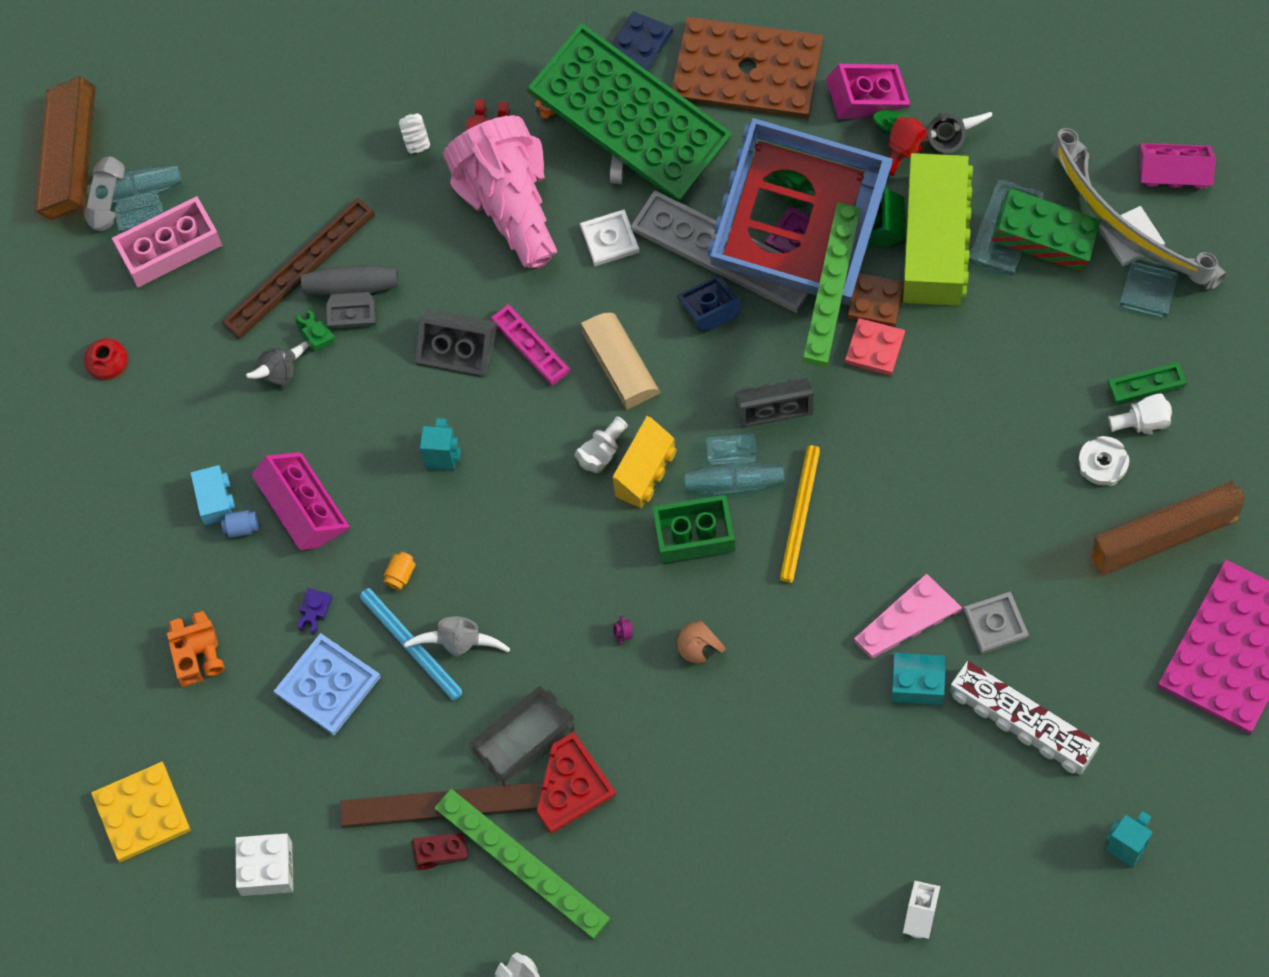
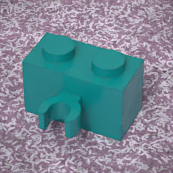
M437 418L436 427L423 426L420 450L426 469L455 471L456 462H460L461 448L458 447V437L454 436L453 428H448V424H446L447 419Z
M1142 811L1136 821L1127 815L1124 816L1122 821L1116 819L1106 838V841L1109 842L1106 851L1133 868L1147 848L1153 832L1146 828L1151 816Z

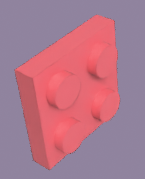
M858 318L845 358V364L892 376L905 336V330Z

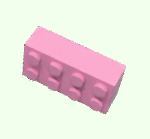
M197 196L112 238L137 288L222 246L218 232Z

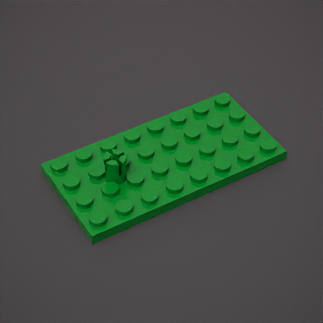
M583 23L576 28L526 91L678 202H680L732 134V132Z

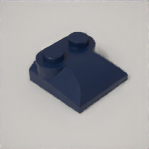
M719 275L677 295V299L694 321L695 328L703 332L711 331L733 320L738 316L739 310L742 307L739 298Z

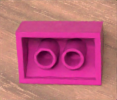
M1140 143L1139 177L1141 183H1145L1146 186L1156 187L1159 184H1169L1170 187L1180 188L1183 185H1193L1194 188L1198 189L1213 186L1216 157L1212 146Z

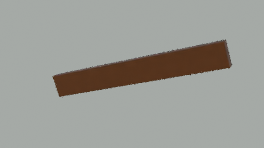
M356 198L222 321L223 326L240 340L301 284L302 274L314 272L375 216V212L362 200Z
M544 782L454 791L483 815L533 811L538 808ZM448 791L340 801L342 828L445 819L435 810V807Z

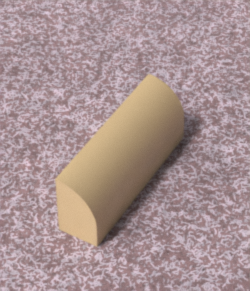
M614 313L599 314L581 323L582 334L626 410L661 394Z

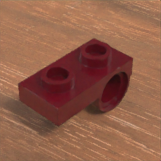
M463 833L413 838L411 841L415 866L418 870L431 869L441 863L465 861L468 858Z

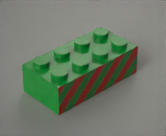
M1010 188L1002 199L991 241L1081 273L1090 262L1100 220Z

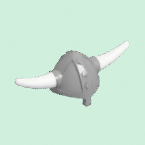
M459 616L443 618L438 623L437 631L420 634L404 643V647L421 643L442 644L455 657L465 653L471 646L478 645L495 647L505 652L510 651V648L501 641L478 633L479 627L474 621Z

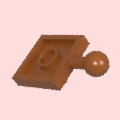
M859 273L851 297L848 319L858 321V318L895 327L904 282Z

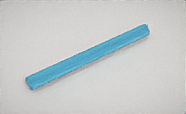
M370 588L361 592L359 595L360 599L404 647V643L414 636ZM421 644L404 647L451 700L455 701L462 695V689Z

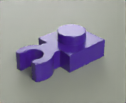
M307 588L300 607V613L305 616L298 621L299 631H303L306 624H312L311 634H316L318 630L317 618L325 620L332 601L331 594Z

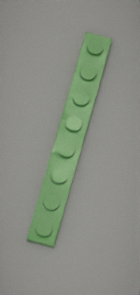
M837 202L802 363L827 368L860 207Z
M450 789L436 805L435 810L593 940L611 920L609 916L453 789Z

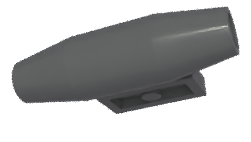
M374 265L331 267L301 275V287L304 294L330 296L326 303L328 329L376 326L375 301L370 293L399 286L398 270L395 267Z

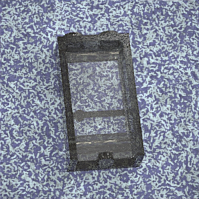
M541 686L537 687L469 743L471 752L501 786L508 785L511 780L552 747V744L574 731L573 716L566 708L561 709L556 704L558 700L550 690L545 692Z

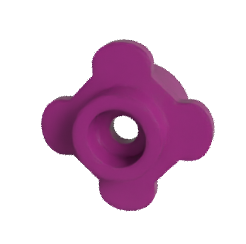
M620 616L619 621H616L613 625V634L615 638H618L619 645L623 644V640H631L632 623L630 620H624V616Z

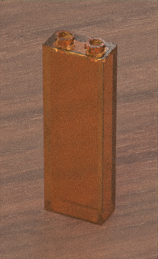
M80 76L46 90L35 212L51 221L84 209L86 204L96 86Z
M1232 480L1095 536L1090 556L1102 577L1227 526L1238 520L1245 501L1243 491L1240 487H1236Z

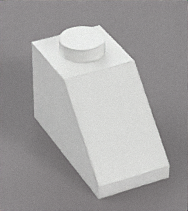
M914 881L903 933L909 934L914 938L929 939L940 886Z

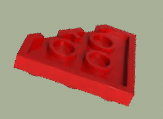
M575 732L555 742L551 748L537 808V816L550 835L616 796V791Z

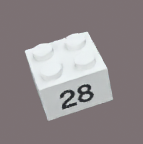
M287 833L236 837V888L241 896L293 892L292 841Z

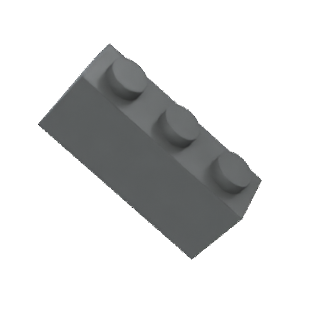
M427 309L420 317L415 363L485 376L495 345L497 322Z
M792 378L784 383H767L763 387H746L735 392V403L741 428L812 415L813 389L808 379Z

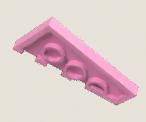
M926 574L856 636L854 642L873 659L898 646L900 642L909 637L913 638L920 634L924 629L943 622V619L951 615L960 613L962 607Z

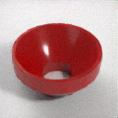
M112 338L94 341L89 345L84 354V365L87 372L99 380L116 378L125 370L128 363L126 349L120 342ZM107 348L110 350V353L106 358L100 359L96 357L100 349Z

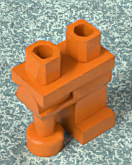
M204 611L192 615L194 625L185 627L182 619L169 621L167 637L177 679L182 688L204 681L196 656L198 654L204 653L207 662L203 665L205 675L215 676L225 670L223 661L217 659L215 648L218 646L215 628L211 620H208Z

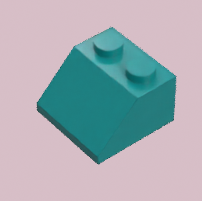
M894 653L892 702L943 705L945 656Z

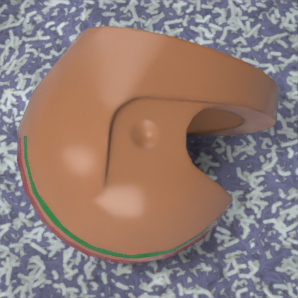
M701 619L681 628L676 638V649L679 655L685 661L692 664L707 662L702 653V649L706 645L713 646L722 654L726 650L725 646Z

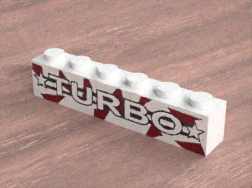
M970 661L966 662L951 684L950 693L957 702L970 705L979 716L983 718L989 717L1003 731H1011L1017 735V738L1022 743L1028 746L1032 744L1038 748L1044 757L1051 760L1054 758L1062 763V767L1070 773L1076 772L1081 775L1098 750L1099 742Z

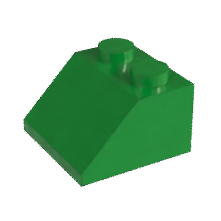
M886 187L884 188L867 247H889L906 239L904 196Z

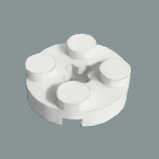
M1107 436L1097 437L1096 440L1086 442L1080 451L1078 460L1080 474L1097 485L1114 486L1125 476L1129 466V456L1124 450L1123 444ZM1103 456H1106L1110 464L1101 465L1097 458L1102 459Z

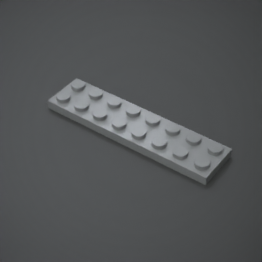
M654 190L631 225L634 233L797 314L809 293L711 265L710 257H707V250L711 238L716 239L717 234H714L716 220ZM751 238L753 242L761 249L770 253L782 254L781 252Z

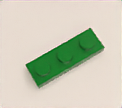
M1179 362L1108 380V387L1115 405L1184 388L1187 384Z

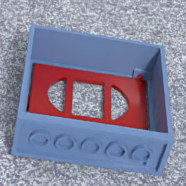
M752 118L751 125L746 124L743 132L742 143H745L744 148L739 146L736 155L735 166H738L737 170L732 169L728 182V188L731 189L730 193L725 192L721 205V211L724 212L723 216L718 215L714 227V234H717L716 239L711 238L708 246L707 257H710L711 265L817 296L837 202L854 206L856 201L855 206L861 209L841 299L842 304L849 305L893 159ZM758 139L764 140V141H767V142H770V143H774V144H777V145H781V146H784V147H787V148H791V149H794V150H798V151H801V152H805V153H808V154H811V155H815V156H818V157H822V158H825V159H828V160H832V161H835V162H839V163H842V164H845V165H849V166H852V167H856V168H859V169H862V170H866V171H865V175L863 176L864 171H861V170H858V169H854V168H851V167H847V166H844V165H841V164H837V163H834V162H830V161H827V160H824V159H820V158H817V157H813V156H810V155H807V154H803V153H800V152H796V151H793V150H790V149H786V148H783V147H779V146H776V145H772V144H769V143H766V142H762V141H759ZM777 171H794L804 176L811 183L816 195L812 196L767 183L763 179ZM763 189L813 204L806 233L801 235L751 220L750 216L758 190ZM748 228L799 242L801 245L787 253H770L761 249L753 242Z

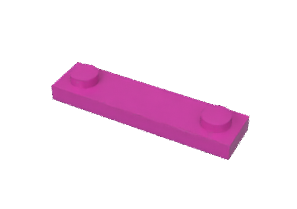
M509 304L490 318V321L497 322V329L551 386L570 373V368Z

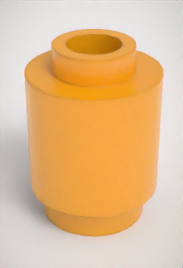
M405 552L393 554L383 575L385 577L383 583L390 588L401 591L402 587L407 585L416 564L412 561L413 557Z

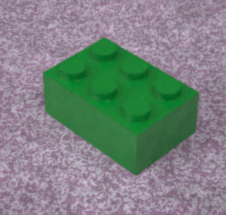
M726 495L652 507L661 564L735 551V538Z

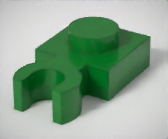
M311 310L306 312L308 320L302 319L299 314L296 315L295 322L302 329L301 336L314 352L334 343L335 336L322 320L315 322V316Z

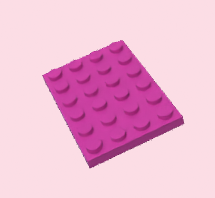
M1225 560L1157 687L1250 735L1269 701V581Z

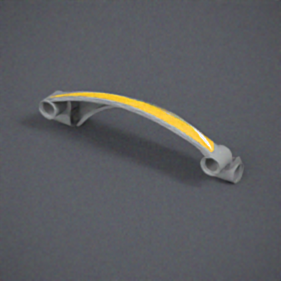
M1063 128L1058 131L1051 147L1052 155L1059 159L1070 180L1096 218L1100 220V223L1116 239L1146 258L1189 275L1193 282L1203 284L1206 289H1214L1224 280L1227 272L1218 265L1216 257L1211 253H1199L1196 259L1186 258L1156 242L1120 216L1091 186L1088 173L1089 153L1087 152V147L1078 140L1077 133L1069 128Z

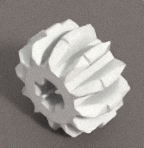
M417 113L406 115L400 119L399 125L408 152L411 154L420 153L428 149L430 141L422 116Z

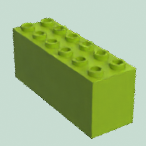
M911 153L903 303L961 306L962 297L967 296L969 226L971 220L970 202L972 198L971 180L973 175V165H968L969 156Z

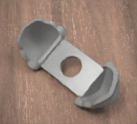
M111 156L104 157L95 165L92 171L94 175L87 207L84 208V216L88 225L99 232L110 230L114 224L113 219L116 214L110 211L116 181L117 179H123L125 172L124 165ZM100 186H106L108 189V194L103 199H99L96 196V190Z

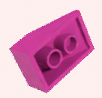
M838 64L826 78L838 119H860L873 116L878 111H894L911 105L898 65Z

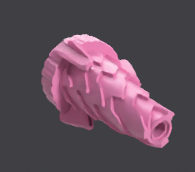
M511 115L485 121L466 130L451 141L444 149L443 157L452 174L450 184L453 189L468 204L473 206L476 211L484 209L487 216L492 217L497 229L506 238L511 251L515 249L523 267H535L538 269L545 266L552 259V255L558 252L544 223L547 220L540 205L542 199L534 182H540L545 178L543 150L540 139L530 135L521 117Z

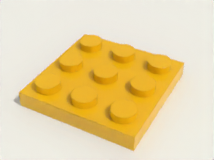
M163 761L91 792L119 863L191 831Z

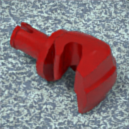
M900 116L893 125L890 140L887 144L891 147V153L888 158L893 159L889 174L892 176L895 175L903 158L908 157L911 159V153L918 154L923 149L920 144L926 139L928 130L918 119Z

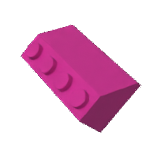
M301 452L267 455L251 474L299 550L318 548L350 528Z

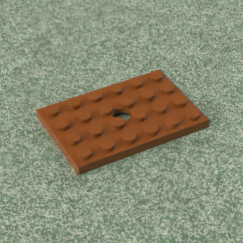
M687 17L672 89L691 103L808 119L823 44V35ZM752 60L755 62L756 68L752 69L750 73H744L738 66L741 61Z

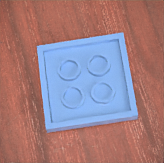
M320 633L273 692L280 699L335 736L381 676L371 667Z

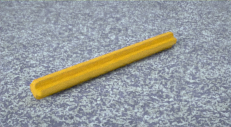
M813 445L807 446L780 574V580L791 583L794 580L820 448Z

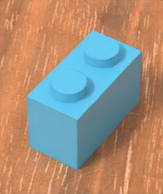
M220 465L191 472L198 509L204 525L220 522L221 519H225V514L232 513L231 509H235L232 494L228 495L227 487H231L228 474L222 472Z

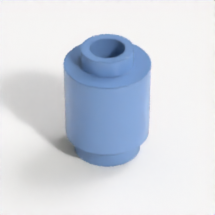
M245 510L225 514V519H221L223 534L228 533L229 538L251 535L254 531H259L255 511Z

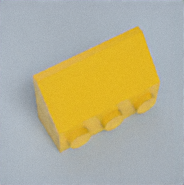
M646 416L613 475L615 497L641 509L645 501L649 502L654 494L653 487L655 483L662 480L666 470L664 468L668 461L671 462L677 451L674 437L651 417Z

